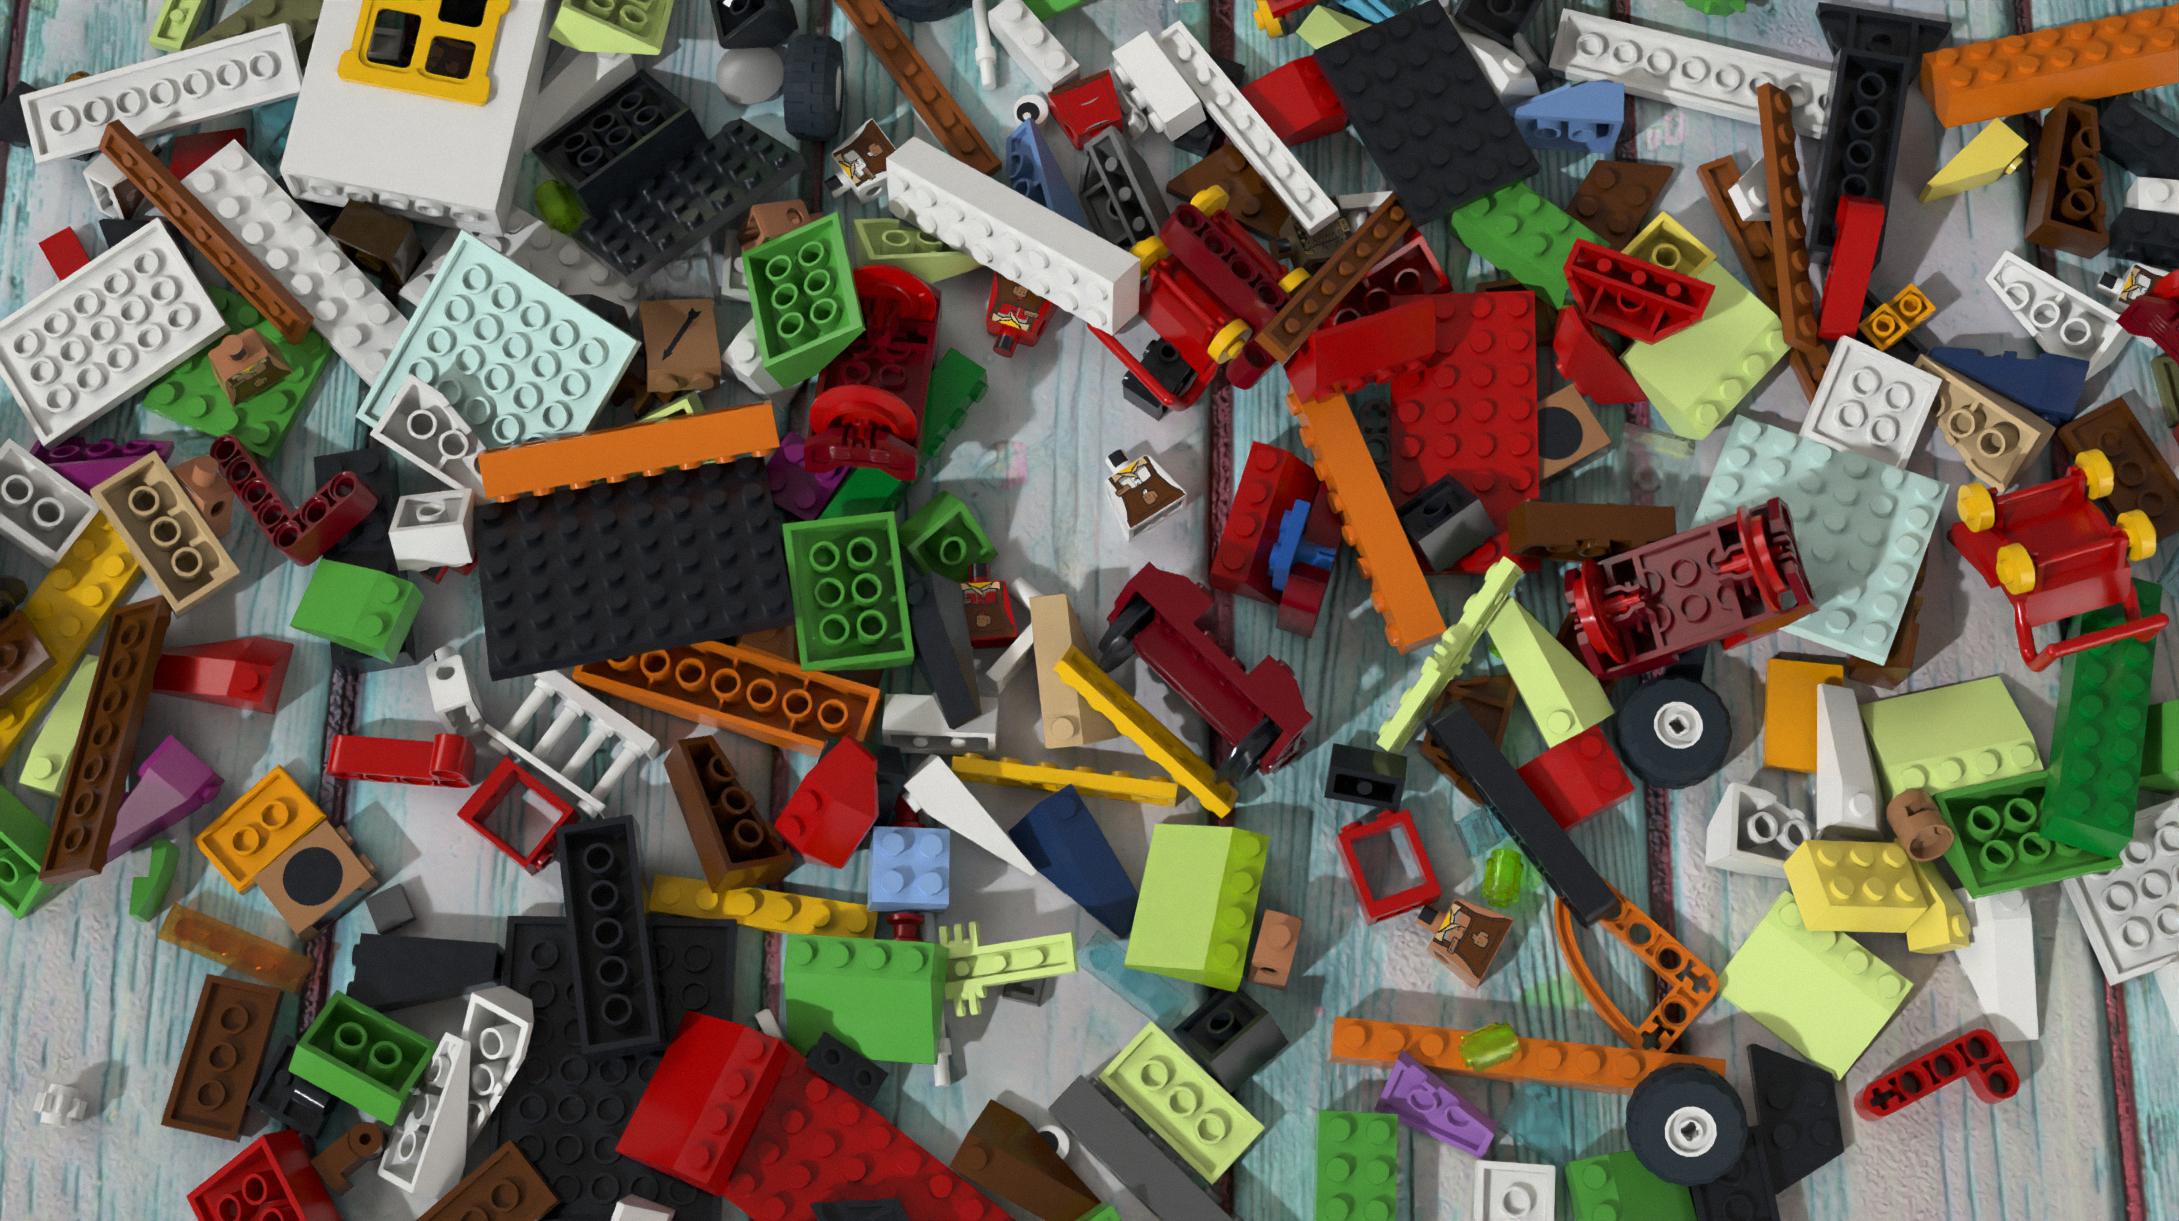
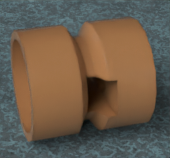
M1920 789L1908 790L1897 795L1888 804L1885 816L1909 858L1921 862L1930 861L1942 856L1950 849L1954 841V833L1928 792Z

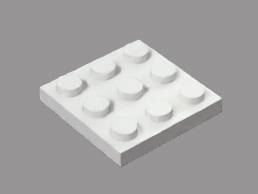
M1846 335L1841 336L1798 436L1818 444H1824L1842 453L1850 451L1905 470L1942 379Z

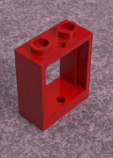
M507 756L502 759L456 814L468 827L531 876L537 870H544L553 860L555 855L553 851L558 846L556 827L577 824L581 819L572 806ZM518 781L562 815L527 858L483 824Z
M1408 809L1399 813L1395 810H1387L1378 814L1374 822L1363 825L1362 821H1356L1340 829L1341 833L1337 834L1335 845L1367 926L1424 907L1426 903L1432 904L1439 901L1442 891ZM1401 827L1424 884L1374 901L1352 844Z

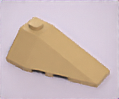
M1920 354L1913 366L1942 379L1927 417L1932 418L1945 434L1944 439L1951 447L1954 446L1966 461L1965 465L1973 475L1991 487H1996L2000 493H2005L2038 458L2056 428L2019 404L1936 360Z
M1067 594L1029 597L1045 749L1081 746L1118 738L1119 733L1115 724L1102 712L1094 710L1084 696L1075 688L1066 685L1060 679L1058 673L1053 670L1062 653L1071 644L1098 666V662Z

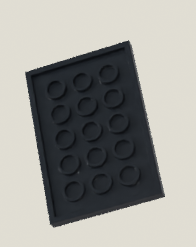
M1438 0L1427 1L1314 50L1313 60L1414 229L1539 173L1541 166Z
M742 118L732 120L726 123L721 131L712 138L697 143L693 151L686 156L668 163L665 171L657 177L649 178L639 183L636 188L637 191L627 199L619 198L613 201L608 206V212L599 218L585 220L571 236L582 250L634 288L808 166L800 153Z

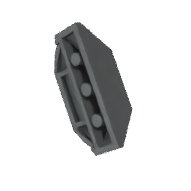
M1110 125L1084 144L1083 155L1085 157L1080 173L1078 197L1095 234L1129 252L1141 240H1146L1154 235L1160 238V229L1170 217V212L1147 163L1115 126Z

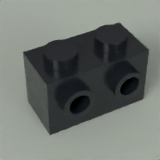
M2124 207L2110 225V243L2108 244L2107 257L2179 269V216Z
M1162 337L1158 341L1152 340L1144 350V359L1140 363L1168 392L1179 396L1196 374V371L1179 355V350L1170 341L1166 342ZM1130 370L1126 372L1122 380L1124 399L1159 422L1169 408L1163 405Z
M1333 743L1324 798L1399 811L1406 780L1407 756Z

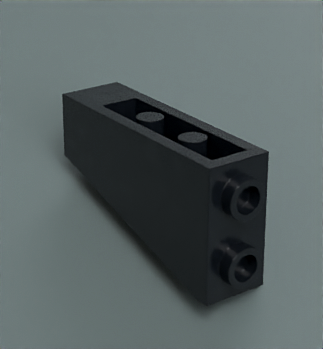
M361 933L360 943L354 945L352 952V965L356 967L354 981L349 982L346 995L379 1013H385L466 996L479 990L499 987L502 981L505 949L498 943Z

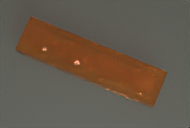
M175 902L157 935V938L297 996L314 963V960L308 956Z

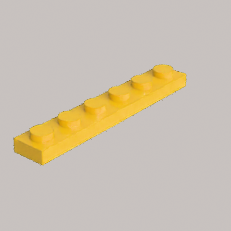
M1073 644L1062 653L1053 670L1058 673L1060 679L1066 685L1075 688L1087 699L1088 704L1094 710L1102 712L1110 719L1122 735L1130 737L1137 743L1149 759L1158 762L1164 767L1177 784L1191 791L1204 808L1213 811L1221 819L1232 810L1239 795V792L1227 781L1219 785L1215 784L1213 778L1216 771Z
M963 753L962 757L953 756L951 771L960 781L1055 793L1072 784L1079 796L1175 807L1178 784L1170 783L1171 780L1163 776H1149L1148 780L1133 778V774L1124 771H1113L1111 775L1096 774L1095 769L1083 766L1074 767V771L1059 769L1057 764L1050 762H1038L1036 766L1023 765L1021 760L1010 757H1002L999 761L984 760L985 757L977 753Z
M657 873L655 874L649 903L650 913L691 919H736L738 927L784 934L875 939L880 911H867V905L750 887L712 894L708 881Z

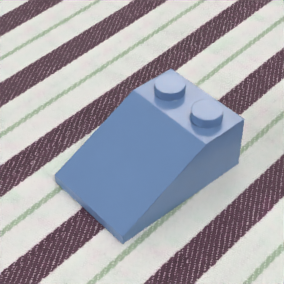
M1608 79L1582 83L1518 107L1513 122L1530 149L1612 154L1624 122V83H1614Z

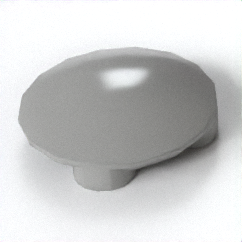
M771 48L730 49L723 55L717 65L716 79L719 89L731 104L755 105L766 101L771 102L780 95V87L784 81V66L782 59Z

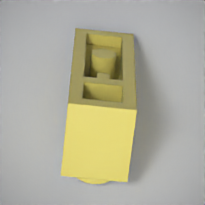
M1996 117L1926 184L1918 200L1922 203L1930 202L1994 183L2005 173L2011 176L2024 163L2025 159L2021 155L2029 144Z
M1893 838L1894 843H1901L1898 838ZM1909 858L1928 909L1906 931L1909 951L1930 955L1970 947L1968 935L1971 928L1969 919L1965 915V909L1932 860L1921 862Z

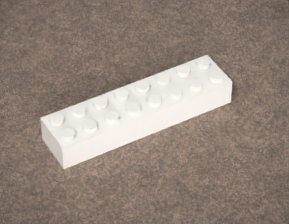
M915 136L886 158L889 212L897 218L909 222L924 233L934 236L948 244L951 248L961 251L975 259L978 263L988 266L1007 279L1013 280L1031 290L1037 296L1049 300L1064 311L1074 314L1088 322L1091 326L1099 328L1111 336L1139 312L1140 258Z

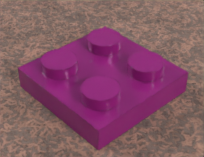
M789 431L780 447H778L766 465L773 506L800 522L818 520L852 471L851 466H840L826 473L806 472L804 460L805 439Z

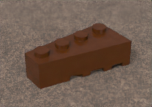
M2063 98L2045 115L2024 235L2025 241L2087 259H2092L2110 243L2109 231H2105L2104 225L2107 209L2106 201H2102L2101 183L2104 181L2103 168H2099L2098 152L2101 148L2096 107Z
M1526 499L1521 502V505L1507 513L1510 555L1582 564L1586 559H1592L1597 563L1677 534L1675 507L1562 503L1543 502L1541 499Z
M708 735L677 740L663 764L712 894L780 882L794 863L795 858L789 849L784 850L775 838L778 834L770 821L765 823L755 808L757 802L750 791L746 792L736 780L735 777L738 773L713 736Z

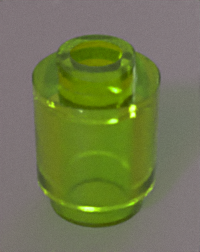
M549 180L539 185L534 191L535 205L550 231L556 229L560 233L567 234L575 230L582 214L566 186L560 184L557 180Z
M1508 849L1492 850L1491 857L1487 858L1481 896L1488 900L1489 905L1497 908H1509L1512 903L1519 901L1524 864L1521 862L1522 856L1518 852Z
M1494 1022L1462 1035V1045L1457 1047L1465 1067L1469 1068L1472 1066L1477 1073L1512 1059V1054L1520 1051L1517 1037L1508 1022L1502 1024Z

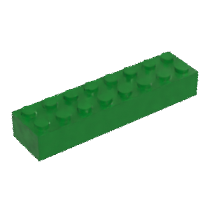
M2131 577L2137 590L2141 618L2160 613L2163 585ZM2120 602L2069 617L2066 640L2125 624L2123 603ZM2157 635L2148 642H2141L2134 637H2129L2064 656L2039 837L2113 859L2120 854L2133 838Z

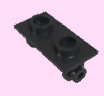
M825 1031L816 1045L813 1044L805 1056L807 1058L804 1063L805 1066L867 1106L871 1105L889 1074Z

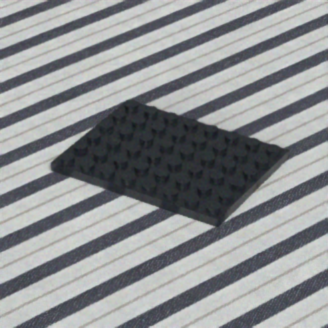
M764 456L743 457L728 463H710L689 470L677 469L655 476H639L621 482H605L581 489H567L542 496H528L508 502H495L474 506L473 517L488 666L492 682L796 625Z
M508 916L502 986H506L532 1000L534 1025L525 1059L492 1112L488 1158L509 1140H514L562 1200L539 1221H611L617 1202L630 1194L674 1209L675 1213L672 1221H722L723 1196L721 1194L718 1197L615 1151L667 1049L593 1062L587 1060L581 1051L566 917ZM651 918L667 1049L687 1010L733 1022L738 933L737 920Z

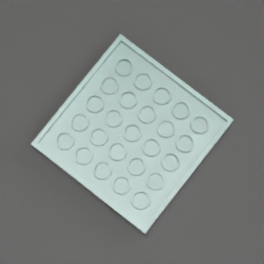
M461 230L358 410L356 417L374 428L411 373L442 393L487 449L589 432L592 430L642 342L473 234ZM533 491L518 493L519 498L534 496Z
M1737 414L1689 530L1736 514L1737 507L1740 505H1746L1751 509L1767 503L1769 499L1780 497L1789 506L1794 522L1795 539L1805 572L1815 592L1820 611L1811 613L1788 626L1779 628V630L1884 666L1949 484L1850 451L1842 453L1824 444H1818L1798 436L1799 434ZM1792 590L1782 593V609L1786 610L1794 607L1797 601Z

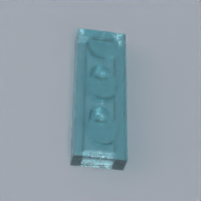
M1097 930L1077 955L1078 965L1164 1031H1167L1187 1005L1189 998L1158 974L1123 967L1127 951Z

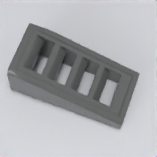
M1518 32L1513 36L1514 53L1524 60L1526 67L1535 77L1539 88L1553 79V73L1548 68L1540 51L1523 33Z

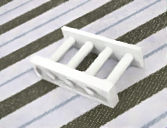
M556 670L532 674L536 680L533 684L535 689L501 733L489 724L484 726L483 731L490 738L487 744L504 757L511 753L579 801L576 806L591 818L595 819L598 814L604 819L610 818L612 814L607 806L602 803L636 757L640 759L642 755H645L654 761L662 750L657 739ZM556 694L565 700L563 703L565 708L529 753L513 742V740L547 696L551 698ZM585 714L595 721L592 724L594 729L559 774L542 761L576 717L581 718ZM614 734L625 741L622 744L624 749L591 793L588 794L572 783V781L605 738H611Z

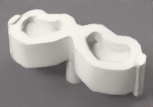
M1121 90L1117 98L1121 109L1126 113L1123 116V125L1128 123L1129 133L1133 136L1132 141H1136L1147 129L1148 120L1138 110V106L1135 104L1130 93L1126 90Z

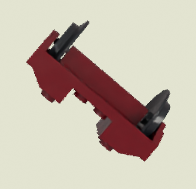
M1148 562L1128 581L1114 602L1115 608L1106 619L1109 622V629L1102 637L1098 649L1103 653L1098 667L1103 672L1109 673L1136 653L1234 747V750L1215 773L1213 778L1215 784L1219 785L1230 778L1240 784L1257 770L1265 776L1271 772L1275 774L1284 769L1306 748L1307 742L1302 738V735L1311 725L1314 718L1305 709L1297 680L1294 678V671L1283 660L1279 659L1276 661L1268 655L1247 675L1245 673L1247 670L1245 665L1235 655L1230 654L1227 656L1218 647L1219 642L1211 633L1214 602L1212 601L1214 597L1212 593L1200 582L1194 584L1186 576L1159 570L1151 562Z

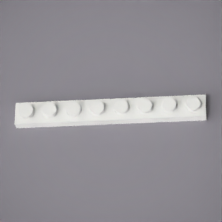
M1180 20L1153 38L1199 98L1202 106L1310 236L1340 217L1338 208Z

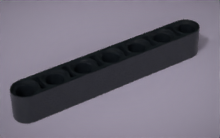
M1454 700L1425 721L1426 729L1434 741L1580 925L1589 929L1619 906L1610 888L1462 703Z

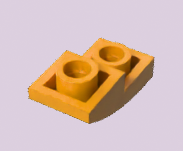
M1910 283L1887 304L1884 302L1858 324V329L1879 351L1884 352L1935 313L1936 307L1913 283Z

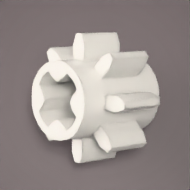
M50 1084L48 1093H37L33 1111L42 1113L40 1120L42 1124L70 1129L72 1120H83L87 1102L78 1099L80 1090L77 1088Z

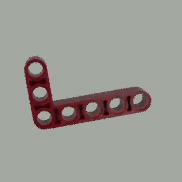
M1181 203L1161 227L1159 232L1160 239L1176 257L1256 332L1226 367V375L1231 384L1239 389L1248 390L1254 387L1279 363L1254 339L1292 297L1202 211L1192 204Z
M231 434L222 435L213 442L210 448L209 455L218 462V470L273 547L298 566L305 567L315 562L371 513L377 504L378 496L369 485L352 471H343L334 476L303 505L296 509L257 454Z
M1325 480L1321 481L1304 536H1306L1305 540L1337 548L1330 571H1326V569L1298 561V564L1294 566L1292 574L1290 573L1288 576L1276 623L1277 629L1309 639L1312 638L1343 539L1341 528L1344 524L1339 513L1334 514L1330 508L1327 494L1330 492Z

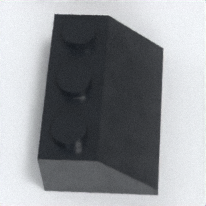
M2128 93L2118 94L2098 121L2101 148L2099 153L2137 177L2179 180V125Z

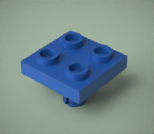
M1296 499L1293 510L1286 509L1284 512L1278 543L1274 544L1269 559L1270 566L1267 576L1273 578L1271 591L1283 594L1290 573L1292 574L1294 566L1298 564V561L1326 569V571H1330L1337 548L1305 540L1306 536L1304 534L1310 510L1309 502Z

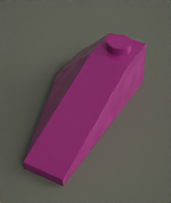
M70 437L51 451L43 447L40 440H37L29 453L90 496V489L154 450L164 464L167 463L175 446L173 441L132 440L124 445H115L112 438H102L99 443L86 444L84 437Z
M170 734L137 771L136 774L141 779L133 791L130 793L125 792L121 799L116 817L117 825L111 836L106 864L199 810L204 804L213 801L219 794L220 786L225 780Z

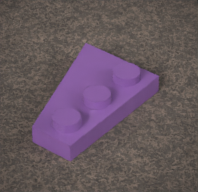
M1401 1050L1374 1109L1379 1113L1398 1114L1399 1122L1480 1159L1483 1158L1498 1126V1123L1403 1050Z

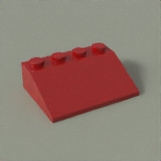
M687 1010L615 1151L719 1197L790 1053L782 1042L774 1037L741 1024Z
M295 1129L262 1135L186 1196L198 1221H342L316 1169L311 1164V1159Z

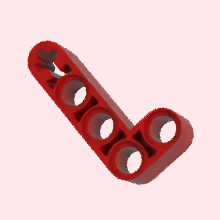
M1849 194L1841 195L1836 213L1838 232L1816 321V337L1838 341L1841 336L1846 335L1855 339L1885 214V206L1878 199Z
M436 734L434 742L334 735L331 740L326 774L334 778L346 780L470 788L477 749L469 739L455 734Z
M1976 1029L1865 1086L1856 1093L1854 1108L1856 1113L1864 1120L1878 1121L1963 1076L1966 1077L1974 1093L1981 1101L1987 1104H1997L2017 1093L2020 1080L1996 1037L1987 1030ZM1970 1040L1977 1042L1982 1047V1058H1977L1971 1054L1969 1050ZM1936 1058H1942L1948 1063L1950 1067L1948 1076L1939 1073L1936 1069ZM1903 1075H1908L1915 1080L1917 1085L1915 1093H1910L1903 1087ZM1991 1075L1997 1076L2002 1081V1093H1998L1991 1088L1989 1083ZM1888 1091L1892 1098L1875 1107L1871 1105L1870 1099Z

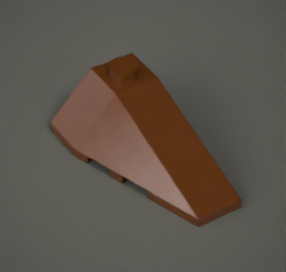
M1929 543L1884 666L1847 653L1845 665L1850 666L1848 679L1893 690L1912 669L1920 624L1914 622L1923 602V597L1917 596L1916 591L1921 590L1925 580Z

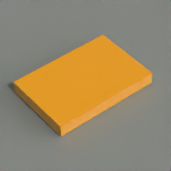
M1772 658L1767 660L1762 769L1817 774V685L1824 683L1843 687V665Z
M278 764L194 837L192 841L236 891L243 896L257 884L253 879L255 875L324 821H329L330 818L289 773Z

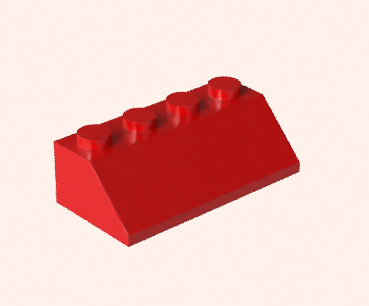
M1430 297L1312 332L1283 365L1301 405L1316 400L1317 404H1321L1331 400L1337 393L1346 391L1347 394H1353L1365 388L1369 383L1376 382L1377 385H1382L1393 380L1398 374L1405 373L1406 376H1411L1422 371L1426 367L1425 362L1436 352L1435 302Z
M1253 441L1210 571V587L1279 608L1283 594L1271 591L1273 578L1267 576L1270 566L1269 559L1274 544L1278 543L1281 532L1279 531L1285 510L1292 511L1296 499L1309 502L1311 508L1319 483V479L1312 467L1287 450Z

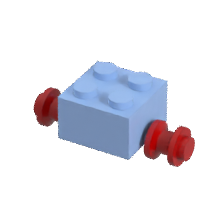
M901 792L893 808V811L896 812V822L889 824L888 827L873 826L869 835L867 911L898 912L897 914L887 916L886 923L894 927V937L889 940L924 942L917 938V927L925 923V917L914 913H944L949 905L950 829L926 828L925 824L919 822V812L923 810L920 809L915 813L901 797L905 792Z

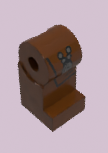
M362 1122L354 1126L315 1157L311 1164L332 1191L342 1197L354 1187L348 1177L366 1162L381 1158L389 1138L386 1132L374 1123Z

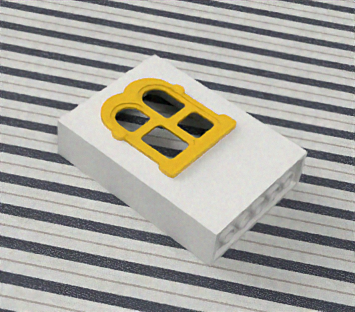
M324 0L280 166V172L292 197L339 207H345L350 198L362 204L367 201L378 206L388 216L400 215L408 220L504 237L551 40L548 34L559 0H487L483 21L479 27H469L441 21L438 15L442 0ZM382 9L415 14L421 17L411 64L407 68L383 65L367 60L377 15ZM443 36L464 40L476 45L470 74L467 78L457 79L431 74L426 71L431 43L435 37Z

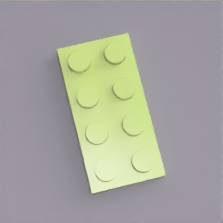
M1152 1021L1139 1032L1098 1076V1079L1211 1187L1265 1129L1257 1119Z

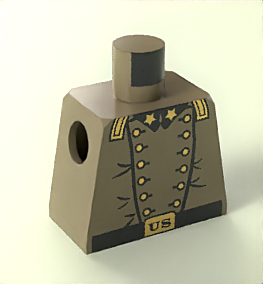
M1336 195L1328 198L1338 208L1340 217L1312 236L1307 233L1293 215L1286 219L1279 230L1281 238L1271 240L1269 243L1270 254L1275 261L1290 258L1294 269L1303 267L1309 274H1314L1353 235Z

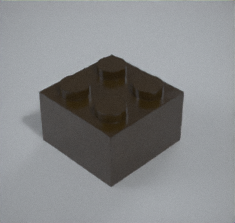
M350 198L328 233L335 246L359 270L401 289L427 256L421 244L422 240L417 236L413 229L414 225L409 220L400 215H395L394 218L388 216L378 206L367 201L362 204Z

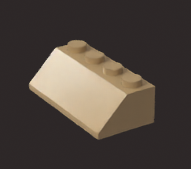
M155 450L90 489L92 499L159 594L164 595L177 619L210 599L241 573Z

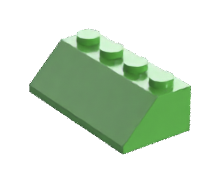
M0 784V903L17 919L21 920L57 885H48L38 880L51 829Z

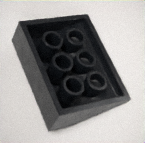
M641 69L539 142L531 150L576 203L592 218H599L609 211L608 206L613 201L619 198L627 199L637 191L636 188L639 183L646 179L657 177L665 171L668 163L675 159L683 158L693 151L697 143L707 139L691 108Z

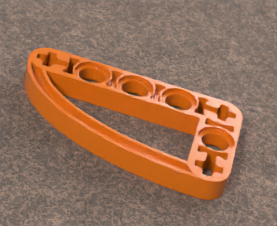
M1601 877L1615 895L1621 908V914L1613 919L1604 917L1597 923L1673 987L1640 1027L1636 1029L1611 1002L1588 969L1573 934L1570 912L1556 895L1554 901V927L1557 941L1565 963L1584 997L1605 1024L1630 1049L1665 1053L1716 994L1719 984L1716 974ZM1636 924L1646 926L1651 934L1650 940L1644 944L1635 943L1629 935L1630 927ZM1670 949L1677 952L1681 960L1679 967L1671 970L1661 965L1659 954L1663 950ZM1688 963L1693 966L1688 972L1693 978L1699 980L1703 976L1708 980L1705 986L1709 990L1708 993L1703 990L1695 993L1692 990L1694 982L1686 975L1682 982L1676 978L1684 971ZM1678 1003L1685 1009L1686 1018L1682 1023H1672L1665 1017L1664 1011L1668 1004ZM1656 1018L1664 1029L1673 1032V1035L1670 1037L1665 1030L1656 1042L1660 1049L1657 1050L1651 1047L1649 1050H1646L1642 1046L1645 1040L1641 1034L1644 1033L1646 1036L1652 1035L1659 1026L1652 1022Z

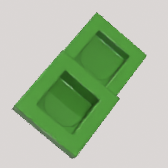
M153 840L149 877H133L129 915L140 922H149L164 901L174 878L180 848L169 840Z

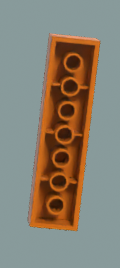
M2179 3L1924 53L1918 88L1944 128L1991 120L1996 117L2001 118L2052 108L2063 98L2075 102H2083L2179 83Z
M715 641L575 666L572 677L577 685L584 690L816 758L820 757L827 736L843 739L846 735L851 734L858 741L870 743L884 703L881 689L819 671L801 672V666Z

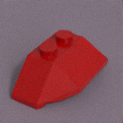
M1578 237L1563 267V273L1578 310L1591 324L1649 345H1654L1701 321L1716 287L1715 285Z
M1573 304L1561 307L1558 313L1553 347L1559 358L1555 365L1565 380L1572 378V382L1578 392L1583 397L1589 395L1598 405L1647 401L1649 398L1619 360L1621 354Z
M848 734L806 774L774 824L779 837L805 863L842 869L846 866L879 816L878 785L875 774L878 771L877 758L854 736Z

